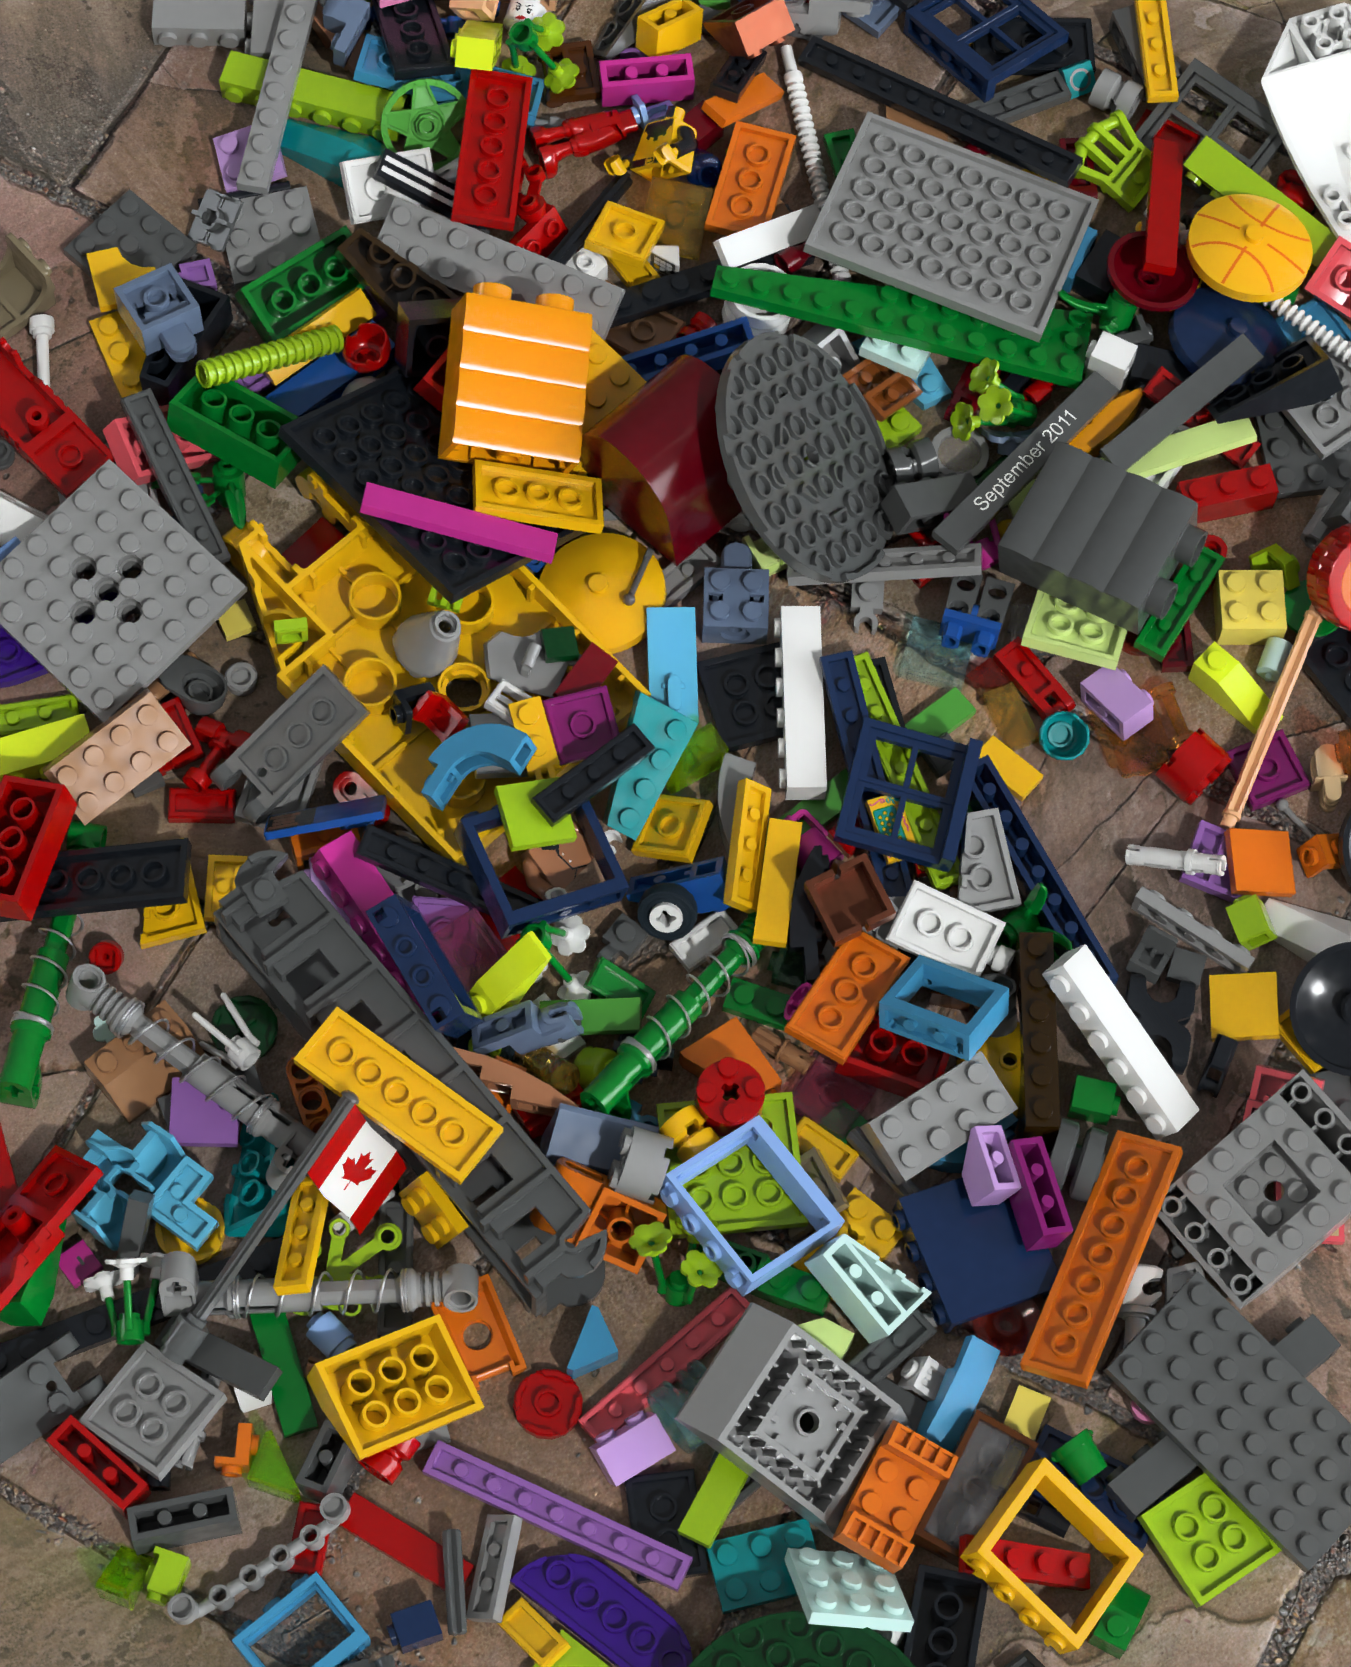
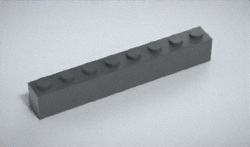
M1314 1314L1305 1321L1301 1317L1293 1321L1285 1329L1288 1335L1281 1341H1278L1276 1338L1269 1341L1305 1378L1331 1358L1341 1346ZM1163 1430L1157 1435L1160 1441L1152 1448L1148 1444L1141 1447L1132 1456L1135 1462L1128 1468L1124 1469L1120 1465L1106 1477L1108 1481L1104 1489L1107 1492L1106 1495L1111 1501L1114 1500L1118 1509L1127 1515L1126 1518L1130 1523L1134 1522L1137 1517L1158 1502L1170 1488L1173 1490L1199 1468Z

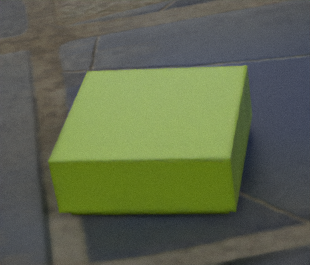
M307 617L273 620L275 644L306 642L308 640Z

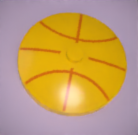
M1232 194L1210 201L1196 213L1186 238L1188 259L1197 275L1215 291L1244 302H1270L1289 295L1304 281L1312 261L1313 249L1311 239L1302 222L1281 204L1257 195Z

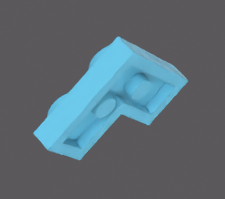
M186 1155L153 1194L155 1198L151 1218L198 1252L219 1226L216 1219L194 1204L214 1180L213 1174Z

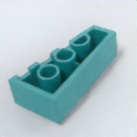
M637 690L635 691L633 706L626 728L635 723L655 746V750L612 783L602 821L607 826L635 841L699 724Z

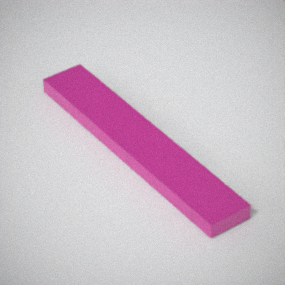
M369 482L366 483L359 512L552 564L558 533Z

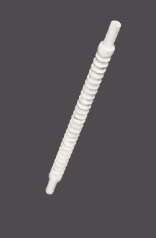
M784 45L780 48L786 72L784 82L787 86V93L790 94L788 99L791 101L790 107L793 109V116H795L796 130L799 131L797 136L800 139L799 144L802 146L803 160L806 161L805 167L808 169L806 174L809 176L808 182L811 184V191H813L814 204L817 203L821 211L830 192L828 189L829 183L826 181L827 175L824 173V166H822L821 152L818 151L820 146L817 143L818 138L815 136L814 122L811 121V109L807 106L809 101L806 99L807 93L804 91L803 75L797 69L792 46ZM831 262L828 263L829 267H831L830 273L833 275L832 280L852 282L851 274L848 272L849 269Z
M1147 208L1143 214L1145 217H1147ZM1179 221L1178 240L1182 245H1186L1189 229L1185 230V224ZM1283 297L1278 300L1263 302L1264 306L1270 305L1271 311L1277 310L1278 316L1284 315L1285 321L1291 320L1293 327L1298 325L1300 332L1305 330L1306 336L1312 335L1315 342L1319 340L1321 347L1327 346L1328 352L1334 351L1335 357L1341 356L1342 362L1348 361V366L1351 368V346H1347V340L1341 342L1340 335L1334 337L1333 330L1326 331V325L1319 326V320L1312 321V316H1305L1304 310L1298 311L1296 304L1291 306L1289 299L1284 301Z

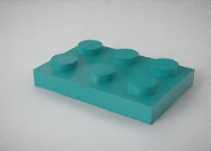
M801 1519L716 1540L710 1549L705 1547L722 1614L798 1596L784 1558L787 1548L802 1549L808 1547L816 1550L809 1521Z

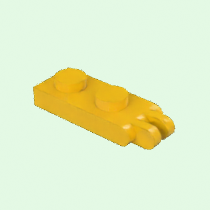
M536 696L508 704L513 727L526 733L537 747V750L525 767L528 778L535 777V780L543 779L542 774L548 773L549 778H555V771L561 770L541 697Z

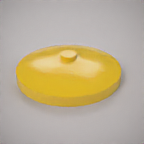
M590 534L569 542L554 554L552 564L547 563L539 578V581L611 654L627 650L645 639L646 608L665 607L667 589L661 566L653 554L634 595L635 603L630 606L624 604L623 596L629 592L647 548L640 542L620 534Z

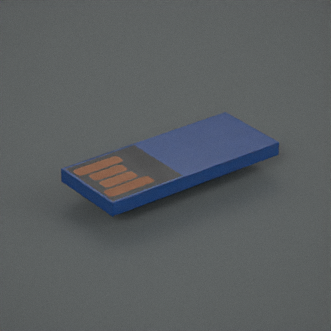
M384 794L268 816L264 829L265 841L340 827L341 830L367 826L368 824L372 825L375 823V820L384 819L387 804L386 796Z

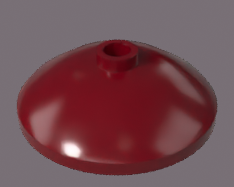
M1145 231L1132 232L1118 239L1108 254L1106 270L1112 286L1125 300L1142 309L1157 312L1175 310L1190 301L1198 287L1199 276L1191 266L1187 250L1181 243L1178 242L1174 276H1168L1143 270Z

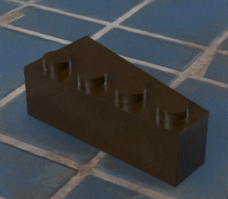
M361 227L333 252L396 324L398 302L462 298L446 288L447 286L440 281L433 279L420 270L414 263L398 255L395 250Z

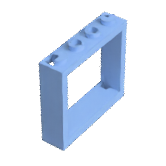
M760 1115L665 1175L660 1190L662 1201L676 1212L681 1219L684 1229L689 1234L695 1236L702 1245L707 1258L718 1265L724 1273L727 1283L733 1289H737L742 1297L836 1236L845 1222L843 1217ZM746 1144L817 1231L753 1274L682 1186Z

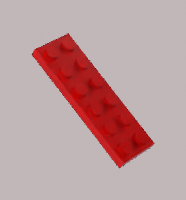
M471 69L450 221L513 232L533 77Z

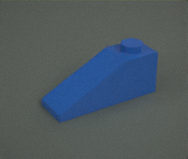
M721 856L630 877L626 897L628 901L639 903L643 893L652 885L663 882L675 883L686 888L694 896L697 903V913L724 911L731 907L723 903L727 862L725 857Z

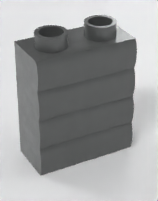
M1058 441L998 544L999 572L1138 635L1149 615L1160 620L1164 619L1178 590V584L1169 579L1179 562L1189 567L1194 566L1205 546L1208 532L1197 527L1198 503L1178 492L1163 488L1142 476L1127 472L1108 461L1093 457L1072 445Z

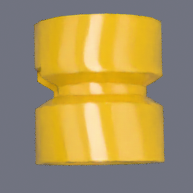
M692 1104L675 1113L659 1130V1134L674 1138L673 1148H678L677 1156L682 1163L721 1139L712 1127H704L705 1118Z

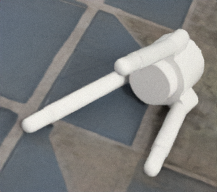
M222 992L220 995L221 999L245 1037L241 1038L239 1035H236L229 1039L199 1013L193 1012L192 1017L225 1045L227 1054L204 1041H200L199 1045L212 1055L220 1057L221 1060L227 1062L236 1071L239 1069L245 1071L258 1060L261 1051L257 1047L261 1042L251 1033L228 995Z

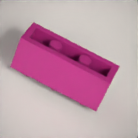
M691 53L599 61V85L602 107L633 105L631 96L638 94L645 104L667 100L681 101L694 99L695 77Z

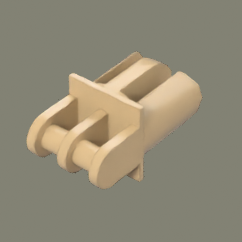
M1324 744L1315 750L1310 760L1312 777L1310 792L1318 791L1320 808L1324 812L1330 813L1335 810L1342 796V789L1348 779V775H1344L1339 749L1332 744Z

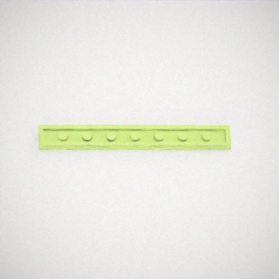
M1249 418L1221 424L1212 421L1169 435L1126 471L1146 478L1257 442V435ZM1036 479L1032 480L1008 504L1013 518Z

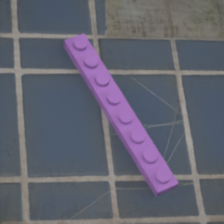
M437 1440L422 1470L424 1475L510 1515L523 1518V1521L676 1592L679 1591L693 1561V1557L440 1440Z

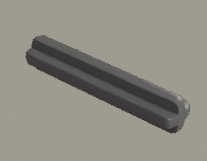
M447 1529L442 1532L447 1627L449 1635L460 1636L467 1633L461 1531L459 1529Z

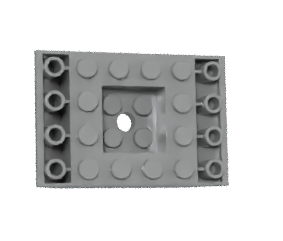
M1304 1069L1169 1187L1158 1214L1162 1222L1240 1310L1269 1290L1351 1218V1121ZM1271 1182H1279L1284 1187V1195L1278 1201H1270L1265 1195V1188Z
M754 1302L749 1304L674 1418L831 1539L842 1519L844 1509L861 1478L860 1476L868 1465L876 1447L883 1439L892 1420L904 1426L912 1427L901 1406L794 1322ZM806 1412L811 1414L814 1420L813 1428L807 1433L800 1427V1418Z

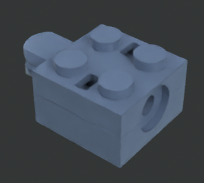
M172 263L113 288L118 312L146 356L165 348L170 358L175 362H186L194 358L197 354V343L194 334L204 330L200 306Z
M730 543L722 551L721 568L704 567L702 643L766 645L769 618V569H752V553L750 548L743 543Z

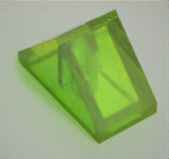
M272 1430L264 1433L247 1476L248 1486L297 1503L302 1500L299 1489Z
M121 1546L96 1582L95 1589L99 1597L133 1610L144 1586L148 1567L154 1562V1558L145 1554L137 1555L135 1550Z

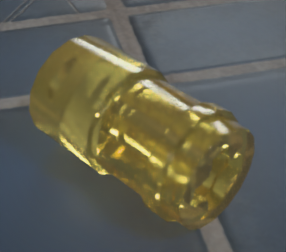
M542 1047L527 1053L524 1057L523 1067L527 1068V1073L551 1085L563 1095L569 1094L577 1087L580 1080L578 1067L562 1056L555 1055L550 1049Z

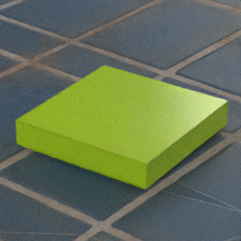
M560 777L500 785L494 789L511 852L575 842L577 835L571 814L554 827H551L531 803L534 796Z

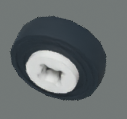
M664 882L652 885L643 893L638 903V920L641 927L655 938L670 941L680 939L691 932L696 923L697 903L694 896L680 885Z

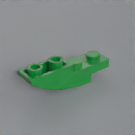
M726 1240L752 1274L773 1261L769 1258L768 1254ZM701 1244L699 1245L697 1250L700 1253L703 1252V1247ZM791 1266L749 1293L789 1310L795 1307L823 1317L831 1298L813 1274ZM723 1273L718 1279L727 1283Z

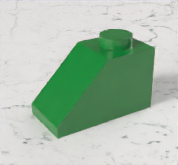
M1125 1582L1100 1617L1088 1643L1120 1660L1136 1631L1151 1595Z

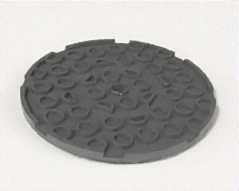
M778 331L765 332L739 345L728 358L720 376L715 413L718 441L727 472V482L730 488L734 490L737 500L742 507L744 517L751 522L754 529L770 549L792 569L808 578L824 583H844L869 573L878 565L885 555L882 549H884L886 540L891 539L893 534V527L880 504L889 493L890 487L894 485V477L887 473L884 455L888 454L885 452L887 447L864 396L855 383L849 385L840 373L841 366L835 359L815 343L797 334L787 336L779 334Z

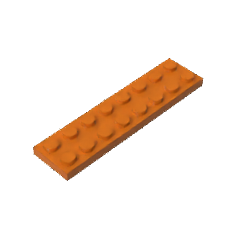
M1117 1130L1101 1168L1097 1183L1095 1182L1020 1362L1022 1370L1088 1389L1182 1158V1147Z

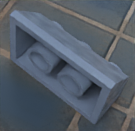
M560 1103L541 1136L540 1150L553 1166L559 1158L565 1157L608 1176L613 1159L620 1160L621 1157L619 1154L621 1147H618L624 1127L631 1129L634 1125L659 1133V1127Z

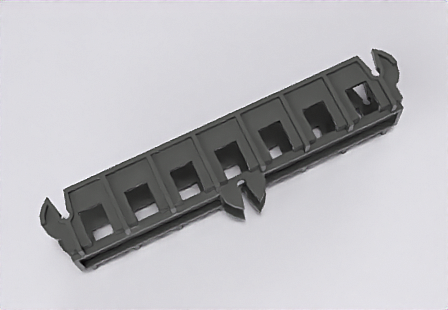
M276 850L258 851L248 856L246 862L238 869L234 880L236 888L219 900L220 908L213 913L218 938L227 947L229 956L233 960L237 959L268 996L270 1005L274 1009L278 1008L306 1043L334 1009L339 1007L503 1127V1133L462 1184L459 1185L362 1114L370 1127L397 1150L401 1158L405 1160L418 1177L426 1171L429 1172L469 1225L464 1232L481 1251V1257L484 1261L488 1260L523 1301L524 1308L528 1313L532 1312L535 1317L539 1315L544 1317L559 1304L565 1307H576L590 1301L593 1302L600 1294L605 1281V1260L603 1261L607 1249V1229L579 1241L576 1247H574V1244L566 1241L569 1238H573L589 1218L591 1209L446 1038L434 1030L423 1011L303 870L279 880L280 885L289 898V903L260 919L258 918L242 892L241 886L270 870L275 875L289 857L288 853ZM283 910L290 916V918L281 921L276 927L269 925V922L277 919ZM499 1165L506 1173H503L499 1170ZM493 1186L497 1192L477 1207L473 1201ZM534 1208L557 1232L556 1234H549L532 1224L529 1216ZM536 1237L541 1245L521 1260L516 1252Z

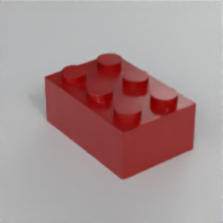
M878 1011L845 1063L841 1065L837 1062L834 1072L906 1098L944 1074L950 1054L880 1028Z

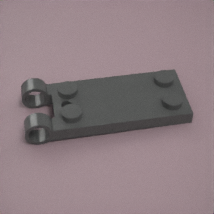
M323 664L227 760L212 772L210 779L221 791H224L235 784L243 772L261 794L245 807L242 814L254 827L258 826L272 814L274 808L370 712L329 667ZM262 768H265L267 771L264 777L259 775V771Z
M70 1331L62 1334L0 1377V1465L67 1419L70 1414H74L85 1405L96 1400L107 1387L100 1374H97L72 1391L54 1365L56 1361L64 1358L80 1346ZM49 1381L56 1383L55 1390H47L46 1385Z

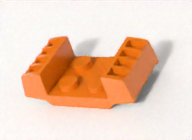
M892 1420L845 1507L842 1519L832 1539L892 1574L898 1572L905 1566L915 1547L910 1541L941 1481L950 1478L959 1457L903 1424Z

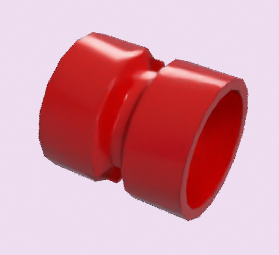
M412 1438L358 1461L357 1458L355 1460L373 1476L392 1486L403 1470L401 1462L410 1461L421 1444L416 1438Z

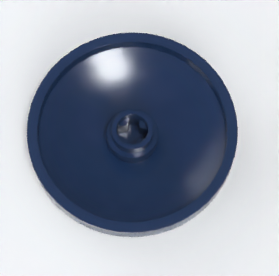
M1211 287L1196 289L1190 301L1182 307L1173 310L1169 318L1168 333L1171 345L1179 360L1192 374L1243 333L1264 356L1259 363L1223 392H1226L1234 385L1246 384L1252 378V371L1258 367L1263 368V370L1275 362L1273 355L1287 347L1286 338L1279 324L1260 304L1232 299Z

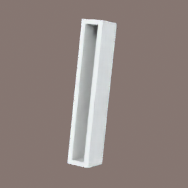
M781 606L780 618H774V638H780V648H775V667H781V678H776L775 688L776 697H782V708H777L776 719L777 728H783V738H778L777 749L778 758H784V768H779V788H785V800H825L827 773L823 674L819 662L820 657H822L820 606Z
M1084 944L1065 952L1042 973L1051 990L1061 1001L1071 1019L1081 1030L1089 1045L1101 1059L1109 1074L1119 1085L1127 1100L1132 1104L1154 1138L1157 1140L1177 1133L1200 1109L1088 946Z

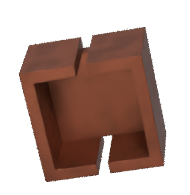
M866 852L838 865L837 874L839 878L834 880L835 873L833 869H830L804 883L803 889L833 948L861 936L862 927H865L866 931L869 932L895 918L896 911Z

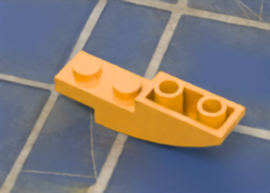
M1140 387L1133 391L1125 390L1119 393L1069 445L1081 449L1093 457L1099 456L1100 449L1124 431L1134 419L1143 398L1141 393L1143 389Z

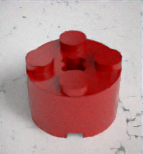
M1199 728L1171 755L1169 763L1167 765L1164 763L1155 776L1178 798L1191 806L1201 796L1203 790L1219 778L1232 759L1203 729Z
M725 1057L708 1066L698 1079L695 1094V1107L705 1118L704 1127H712L718 1136H726L756 1116H761L765 1098V1084L760 1074L751 1065L732 1057ZM730 1095H732L735 1097V1099L730 1098L727 1101L724 1099V1096L729 1097Z

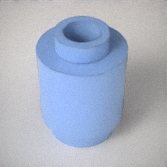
M331 1311L325 1314L318 1312L306 1325L309 1329L306 1337L327 1358L357 1346V1343L353 1340V1333Z

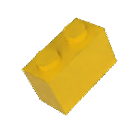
M671 0L638 16L635 47L649 57L671 55L700 41L704 9L691 0Z

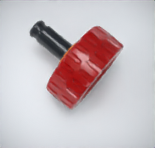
M1348 523L1330 532L1319 543L1311 555L1306 579L1309 599L1317 613L1335 626L1351 632V524Z

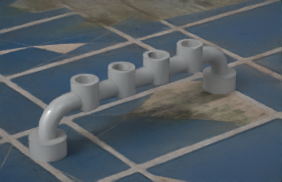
M339 1493L326 1495L319 1507L320 1513L325 1520L316 1526L312 1524L304 1526L298 1538L287 1545L279 1544L274 1546L270 1551L269 1557L257 1565H245L240 1570L239 1576L228 1584L213 1586L209 1596L199 1603L189 1594H176L170 1599L167 1606L169 1616L177 1624L188 1625L216 1608L221 1611L231 1609L235 1603L234 1596L246 1588L251 1591L261 1589L265 1583L266 1575L275 1569L280 1571L290 1570L295 1564V1556L305 1549L310 1551L320 1550L325 1544V1536L348 1519L351 1512L349 1502ZM317 1534L315 1540L308 1542L311 1535ZM282 1554H287L283 1561L278 1562V1558ZM256 1574V1578L248 1582L250 1575ZM226 1594L225 1599L218 1602L219 1596Z

